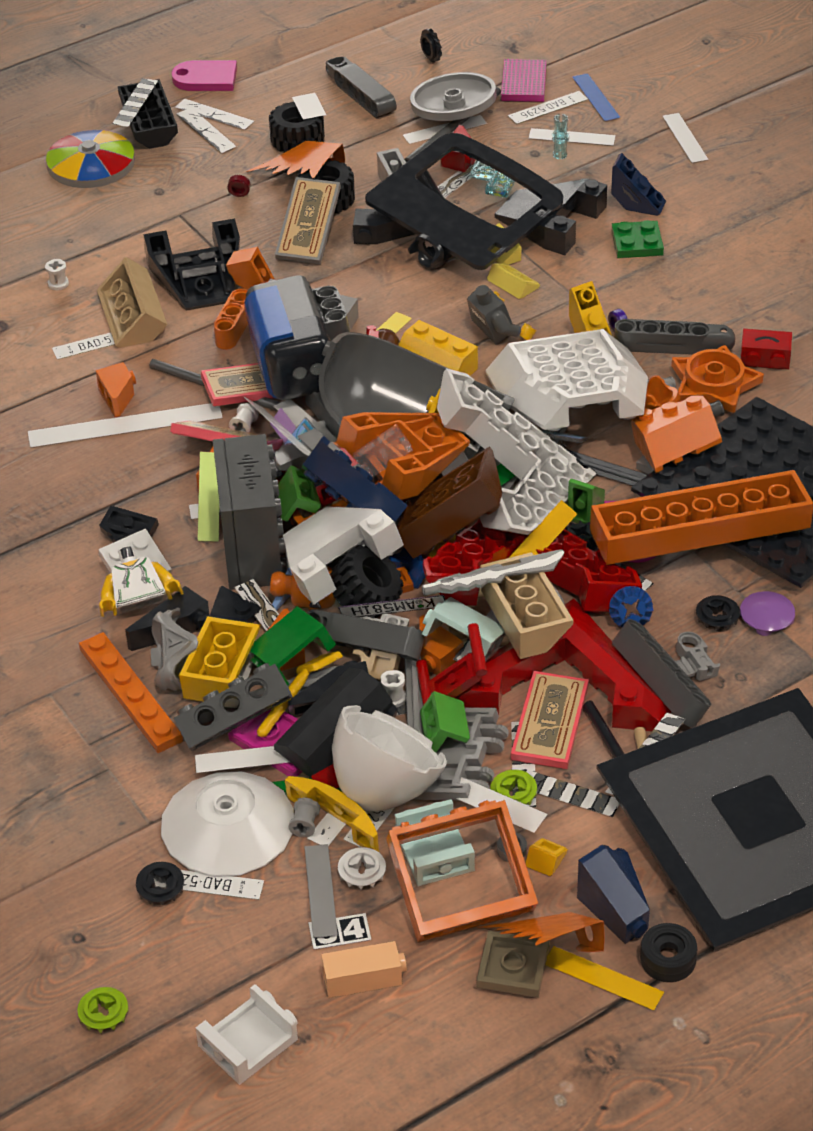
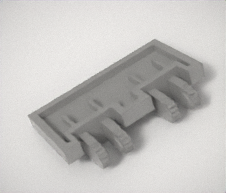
M465 708L470 739L467 743L450 737L445 739L435 753L439 755L441 752L445 755L447 760L446 767L437 780L421 795L415 797V800L452 799L460 801L456 798H468L471 786L469 783H460L461 777L490 789V785L487 782L492 781L495 774L490 768L481 767L485 754L502 752L505 746L502 740L507 739L509 734L507 727L500 724L496 725L499 717L496 708Z

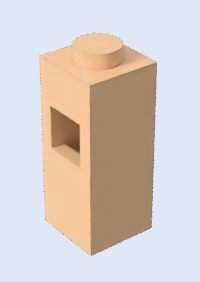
M395 941L321 954L328 998L402 985V972L407 971L404 953H398Z

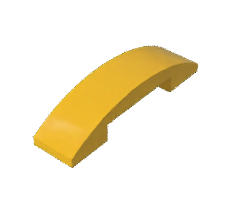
M288 776L285 779L287 798L294 803L299 798H310L316 801L322 809L352 828L353 842L361 847L371 848L379 852L378 834L367 813L355 801L336 788L316 780Z

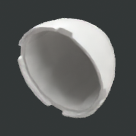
M357 705L344 707L340 713L333 738V766L341 791L351 800L355 801L363 810L382 811L403 805L426 791L444 771L447 764L445 755L441 752L437 755L431 749L433 742L414 728L377 710L372 714L360 712L361 707Z

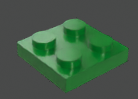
M645 220L641 222L612 223L611 231L617 258L664 256V246L658 221Z

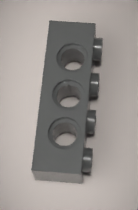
M268 663L261 665L253 671L255 675L245 680L243 677H239L228 684L229 688L221 693L218 690L213 691L202 698L204 702L195 707L189 704L177 711L178 716L173 719L191 752L293 698L276 664L271 666ZM253 686H263L265 694L258 699L252 698L249 693ZM235 698L240 701V706L236 711L228 712L224 709L225 702L228 699ZM204 712L214 714V721L208 726H203L199 723V717Z

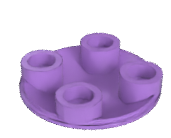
M762 591L753 593L743 600L740 606V616L745 623L756 629L759 635L768 636L772 632L782 630L794 623L795 608L792 602L785 596L775 592Z

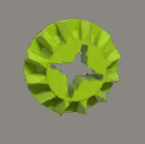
M522 770L504 771L493 779L490 786L491 790L525 805H531L532 799L537 797V783L529 773ZM517 784L518 791L515 795L510 796L509 791H512L513 787Z
M99 987L89 991L81 998L78 1004L77 1012L80 1023L85 1024L88 1030L97 1029L100 1033H102L103 1029L107 1028L115 1030L118 1023H124L125 1016L129 1012L128 1001L125 995L112 987ZM98 1004L104 1007V1009H108L109 1013L107 1016L98 1011Z

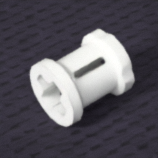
M53 259L47 262L45 269L49 273L48 287L52 290H62L68 287L69 281L65 276L66 263L61 259Z
M248 403L240 404L237 408V415L229 422V428L250 432L251 423L255 422L259 416L257 409Z
M398 670L386 671L380 677L381 684L392 699V703L396 707H400L406 702V693L403 690L405 675Z

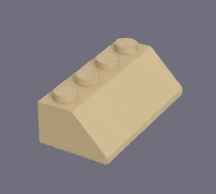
M125 257L97 289L114 343L118 348L152 342L168 325L147 268Z
M533 553L480 565V568L494 564L507 566L520 563V558L533 556ZM544 572L505 576L501 583H487L481 588V592L520 659L546 653L573 625L571 615Z

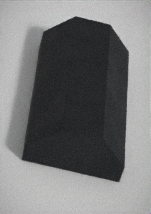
M157 79L158 82L130 123L135 140L149 149L167 146L178 133L177 123L160 79ZM139 83L118 86V94L123 106Z
M349 667L274 744V750L311 778L312 775L333 764V738L340 713L344 707L357 705L361 707L360 712L372 714L377 710L385 714L392 707L393 701L378 680L363 669Z

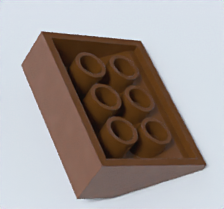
M490 446L426 487L418 496L406 500L405 504L408 506L400 516L397 529L404 544L403 547L413 559L421 554L423 556L429 554L439 542L451 540L458 530L463 527L466 529L470 528L478 521L480 516L485 513L490 515L499 508L503 492L493 450Z

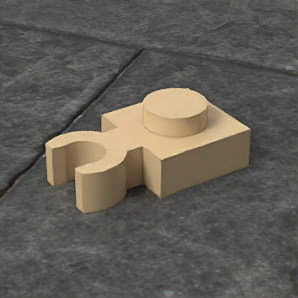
M372 649L371 656L369 657L361 650H353L354 655L361 657V662L366 661L368 673L376 680L381 681L380 677L386 671L398 670L401 660L399 655Z

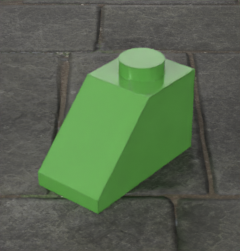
M570 479L568 506L577 513L571 522L579 523L581 520L582 523L586 524L590 522L591 506L604 504L605 489Z

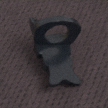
M419 234L408 248L409 254L419 253V263L429 270L443 266L452 256L445 252L436 240L425 234ZM425 241L432 244V246L426 247Z

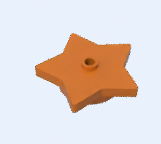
M726 345L717 349L699 351L691 357H673L671 363L673 370L682 381L678 389L680 401H684L690 396L703 395L709 403L719 400L724 410L731 413L736 411L741 393L763 383L764 373L744 366L742 360L731 353Z

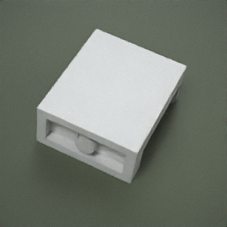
M256 984L250 987V999L212 1027L205 1020L195 1027L198 1046L239 1085L298 1040L296 1026L298 1023L293 1013L288 1009L283 1010L276 1003L270 992L262 991Z

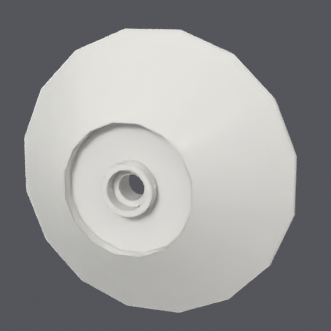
M242 771L216 772L191 781L173 795L162 814L161 838L170 856L189 870L213 877L240 876L265 867L285 850L293 834L290 832L288 825L290 820L294 818V808L285 792L264 777Z

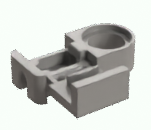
M689 631L679 634L676 652L680 656V660L675 662L688 677L695 676V673H697L695 679L699 681L717 677L720 663L714 664L707 655L708 646L698 634ZM682 643H691L694 644L696 647H686Z

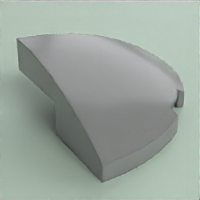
M299 441V442L302 443L310 452L313 451V450H312L310 447H308L303 441ZM287 443L276 451L274 462L279 471H287L290 465L302 469V465L308 458V455L302 453L293 443Z

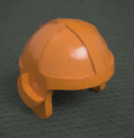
M654 375L650 378L647 386L645 409L652 410L668 402H680L677 388L666 385L665 380L659 375Z

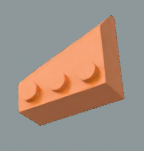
M703 395L690 396L686 400L677 403L668 402L652 410L645 409L644 415L631 419L634 441L656 473L663 470V465L670 461L674 464L683 461L682 456L687 453L698 454L722 442L711 406Z

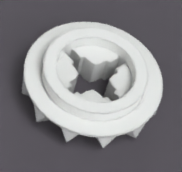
M360 847L349 850L340 858L338 863L340 879L345 880L349 887L357 885L360 889L365 885L374 887L377 881H383V876L386 872L385 859L378 851L371 848ZM361 862H364V866L366 867L365 873L360 874L358 871L361 866Z

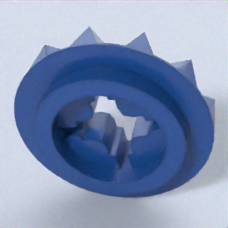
M627 586L618 590L611 598L609 604L611 618L619 627H623L628 619L635 620L644 625L650 621L654 611L649 594L635 586ZM637 601L636 608L640 615L631 612L626 616L627 609L622 602L632 605Z

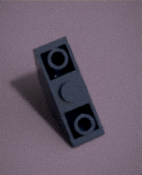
M620 153L612 167L611 194L628 211L658 216L661 214L666 203L663 195L637 170L631 160L627 159L623 153Z

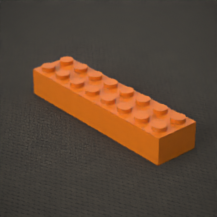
M795 470L593 505L591 506L590 531L606 565L811 528L813 501Z

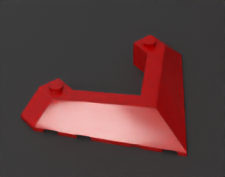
M478 519L473 526L464 529L456 535L454 542H447L440 547L434 557L428 556L423 560L422 565L425 578L429 583H433L438 579L454 574L469 573L479 569L480 565L507 559L530 534L525 535L483 527L481 520ZM565 529L543 551L536 549L538 554L555 550L564 551V555L555 569L544 573L550 582L577 595L583 611L592 613L609 612L610 600L618 590L627 586H635L642 589V584L636 570L629 566L625 570L617 564L606 565L600 550L594 552L587 548L586 541ZM475 587L469 591H457L452 594H439L444 595L445 600L452 597L466 606H476L479 588Z
M574 598L565 604L573 619V625L546 653L520 659L510 642L486 661L487 674L481 676L482 680L456 697V699L464 702L465 708H496L499 715L502 695L511 691V686L522 680L524 682L531 680L533 671L543 672V668L552 663L557 665L565 660L571 667L576 666L582 672V677L589 679V683L596 690L600 689L608 696L607 700L613 705L612 728L634 730L637 727H643L645 731L652 732L666 713L671 714V710L617 650L611 639L586 611H583L581 605Z

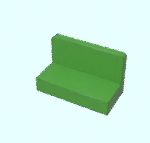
M291 465L278 484V498H280L282 510L281 517L284 521L290 519L297 507L316 514L321 506L314 483L304 476L305 470Z
M433 691L420 710L424 736L433 742L431 749L437 752L447 737L467 743L470 739L464 702Z

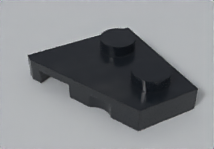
M110 506L99 526L101 532L114 543L143 529H146L152 538L159 523L157 518Z
M221 586L209 617L254 623L257 620L255 615L262 607L251 601L243 600L239 594Z

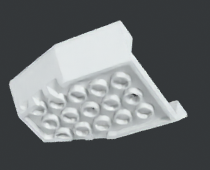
M604 329L508 343L486 369V375L493 388L515 398L511 409L544 430L557 431L562 427H568L569 407L583 408L588 404L597 403L604 405L612 401L614 411L619 418L633 419L636 416L644 415L648 376L629 349Z

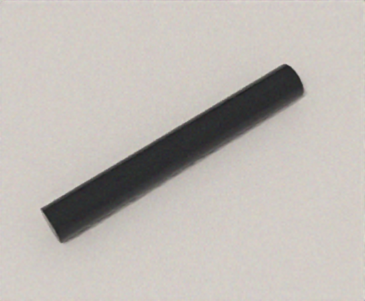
M593 701L585 702L583 708L612 756L616 758L624 755L625 753Z

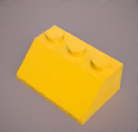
M421 320L415 322L404 332L398 345L446 368L466 373L469 376L478 370V346Z
M207 616L197 637L198 646L195 651L188 655L179 674L183 698L204 702L202 698L216 690L221 693L228 689V684L238 678L260 630V625Z

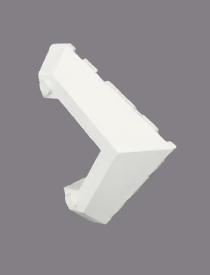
M446 368L443 372L437 410L444 427L465 432L484 449L490 446L493 450L494 458L520 479L513 490L502 488L503 493L499 508L490 515L485 513L480 516L481 523L486 528L528 535L543 522V519L561 500L564 502L568 500L570 479L587 483L597 473L591 468H584L576 461L574 455L552 441L548 435L518 412L512 414L502 407L503 401L488 389L485 393L472 384L474 379L471 376Z

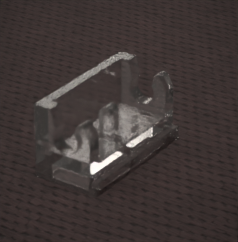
M396 423L354 452L353 457L364 470L374 477L386 469L389 459L405 456L413 449Z

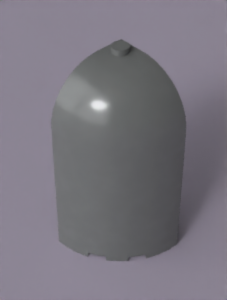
M345 332L337 335L332 341H327L323 349L322 355L325 358L319 375V390L327 411L340 425L342 417L362 412L428 413L429 411L426 410L428 401L431 396L436 397L441 388L443 372L446 370V367L389 341L367 334ZM474 380L472 384L484 393L488 389L503 401L501 406L510 412L515 398ZM480 446L475 456L485 449L482 446Z

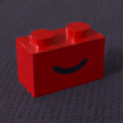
M743 328L740 359L744 366L789 370L792 332Z

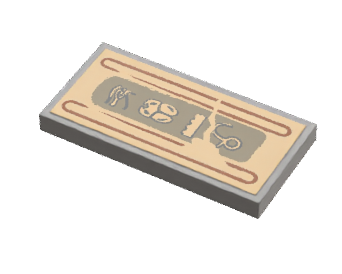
M295 178L275 252L276 259L321 265L341 189L340 182Z

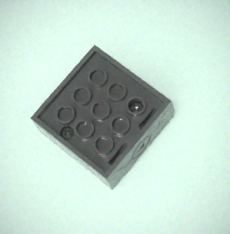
M266 434L225 438V440L214 439L213 449L229 590H236V586L254 579L259 587L270 586L272 573L277 571L287 572L285 557H280V555L285 554L284 538H279L284 533L282 518H279L282 510L281 501L278 498L279 488L278 480H276L275 462H270V460H274L273 445H267Z

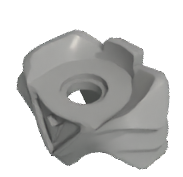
M180 608L167 610L164 613L159 611L152 620L151 631L157 648L151 649V665L154 668H158L154 684L164 691L167 689L173 691L182 690L178 674L181 672L188 655L195 651L198 646L196 635L184 630L175 623L181 615Z

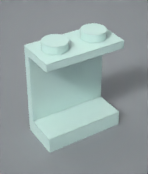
M452 597L443 603L439 602L434 610L430 609L423 620V624L426 626L422 635L426 637L443 623L469 636L467 626L471 623H477L479 625L485 661L498 651L506 634L500 624Z
M450 799L435 802L431 805L395 814V826L401 825L402 822H409V825L421 822L422 818L433 814H438V817L450 815L449 812L453 810V801ZM458 829L400 844L417 886L475 871L474 849L471 843L464 844Z

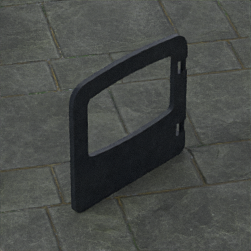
M449 133L439 137L370 190L365 196V202L371 208L417 235L425 234L433 238L441 245L445 252L472 268L485 270L496 262L503 253H507L541 225L547 217L557 212L563 205V194L556 186L502 153L463 134ZM457 151L514 180L539 197L541 201L509 227L500 228L456 206L426 187L416 178L449 152ZM541 209L546 211L541 216L536 214ZM495 246L499 248L496 253L490 251Z

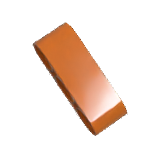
M247 289L234 290L214 322L215 343L220 349L228 350L234 348L248 325L244 308Z

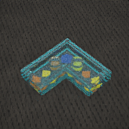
M477 160L470 171L471 178L488 181L485 187V194L507 198L515 183L514 180Z

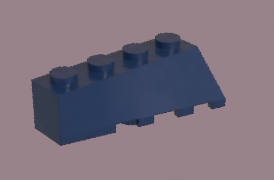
M323 436L302 465V469L305 470L304 476L315 484L318 481L327 487L324 491L335 500H338L340 497L348 504L346 507L381 509L396 522L408 505L381 483H373V477L366 470L359 466L354 468L351 465L352 461L349 459V456L342 450L335 449L333 451L329 448L328 445L331 441Z

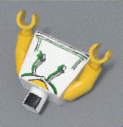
M133 546L124 547L118 551L121 563L111 566L112 573L106 576L101 590V601L99 603L101 617H104L106 611H113L114 616H116L117 614L162 603L167 597L169 600H172L171 594L178 591L181 595L184 594L180 582L174 579L172 574L158 562H151L148 556L137 558Z

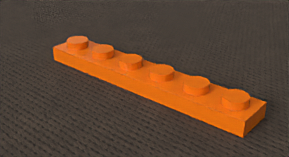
M104 632L79 642L82 654L157 753L183 742L179 729Z

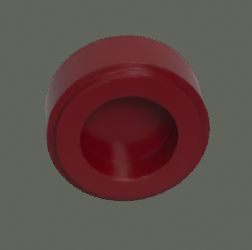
M234 175L230 177L227 189L233 196L244 197L249 193L251 183L243 175Z

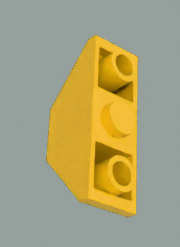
M593 281L570 288L569 319L574 332L604 329L612 335Z

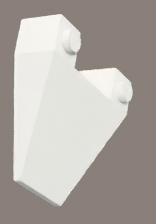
M326 506L283 534L292 574L300 591L313 604L336 590L325 565L361 541L381 560L404 545L395 522L381 509Z

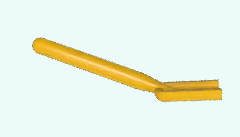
M335 651L322 654L300 665L296 669L298 675L288 687L292 697L298 694L312 671L319 670L342 658V653ZM288 700L270 711L257 729L259 737H266L287 709Z

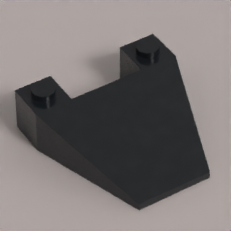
M590 179L553 184L562 191L563 205L557 212L547 217L526 238L543 249L565 256L576 243V221L566 218V216L572 211L597 219L607 207V184ZM528 189L516 190L495 213V218L510 226L541 201V199ZM541 209L536 214L541 216L546 211Z
M235 218L212 222V238L215 247L172 254L166 230L143 234L144 250L149 269L186 311L226 303L235 287V281L228 273L226 264L232 253L240 250V236Z

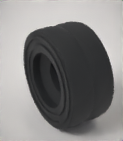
M661 923L651 927L644 934L641 941L640 961L643 969L649 976L662 982H677L687 978L696 965L698 950L696 939L688 929L678 924ZM664 948H672L677 952V955L665 957L660 951Z

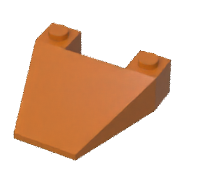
M362 412L342 417L336 443L341 448H344L352 457L371 452L375 454L387 466L382 485L400 500L418 496L469 446L470 440L458 430L445 428L439 413Z

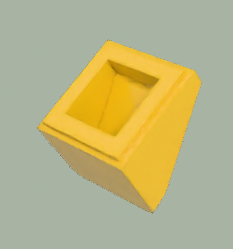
M541 838L529 847L525 862L526 866L551 876L562 862L568 849Z

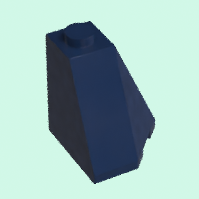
M600 845L578 860L577 899L599 920L604 921V924L624 944L634 938L643 936L649 928L650 909L628 852L622 848L612 850L607 845Z

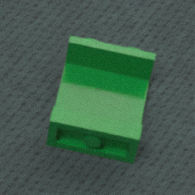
M297 606L254 641L249 652L252 656L250 662L255 669L266 663L269 666L276 664L288 686L289 682L279 669L312 641L327 652L336 643L322 623Z

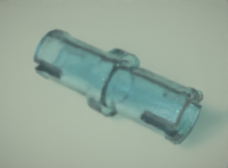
M560 114L554 116L552 140L554 141L553 156L556 159H559V151H561V159L567 157V142L570 135L567 132L568 116L562 114V122H560Z

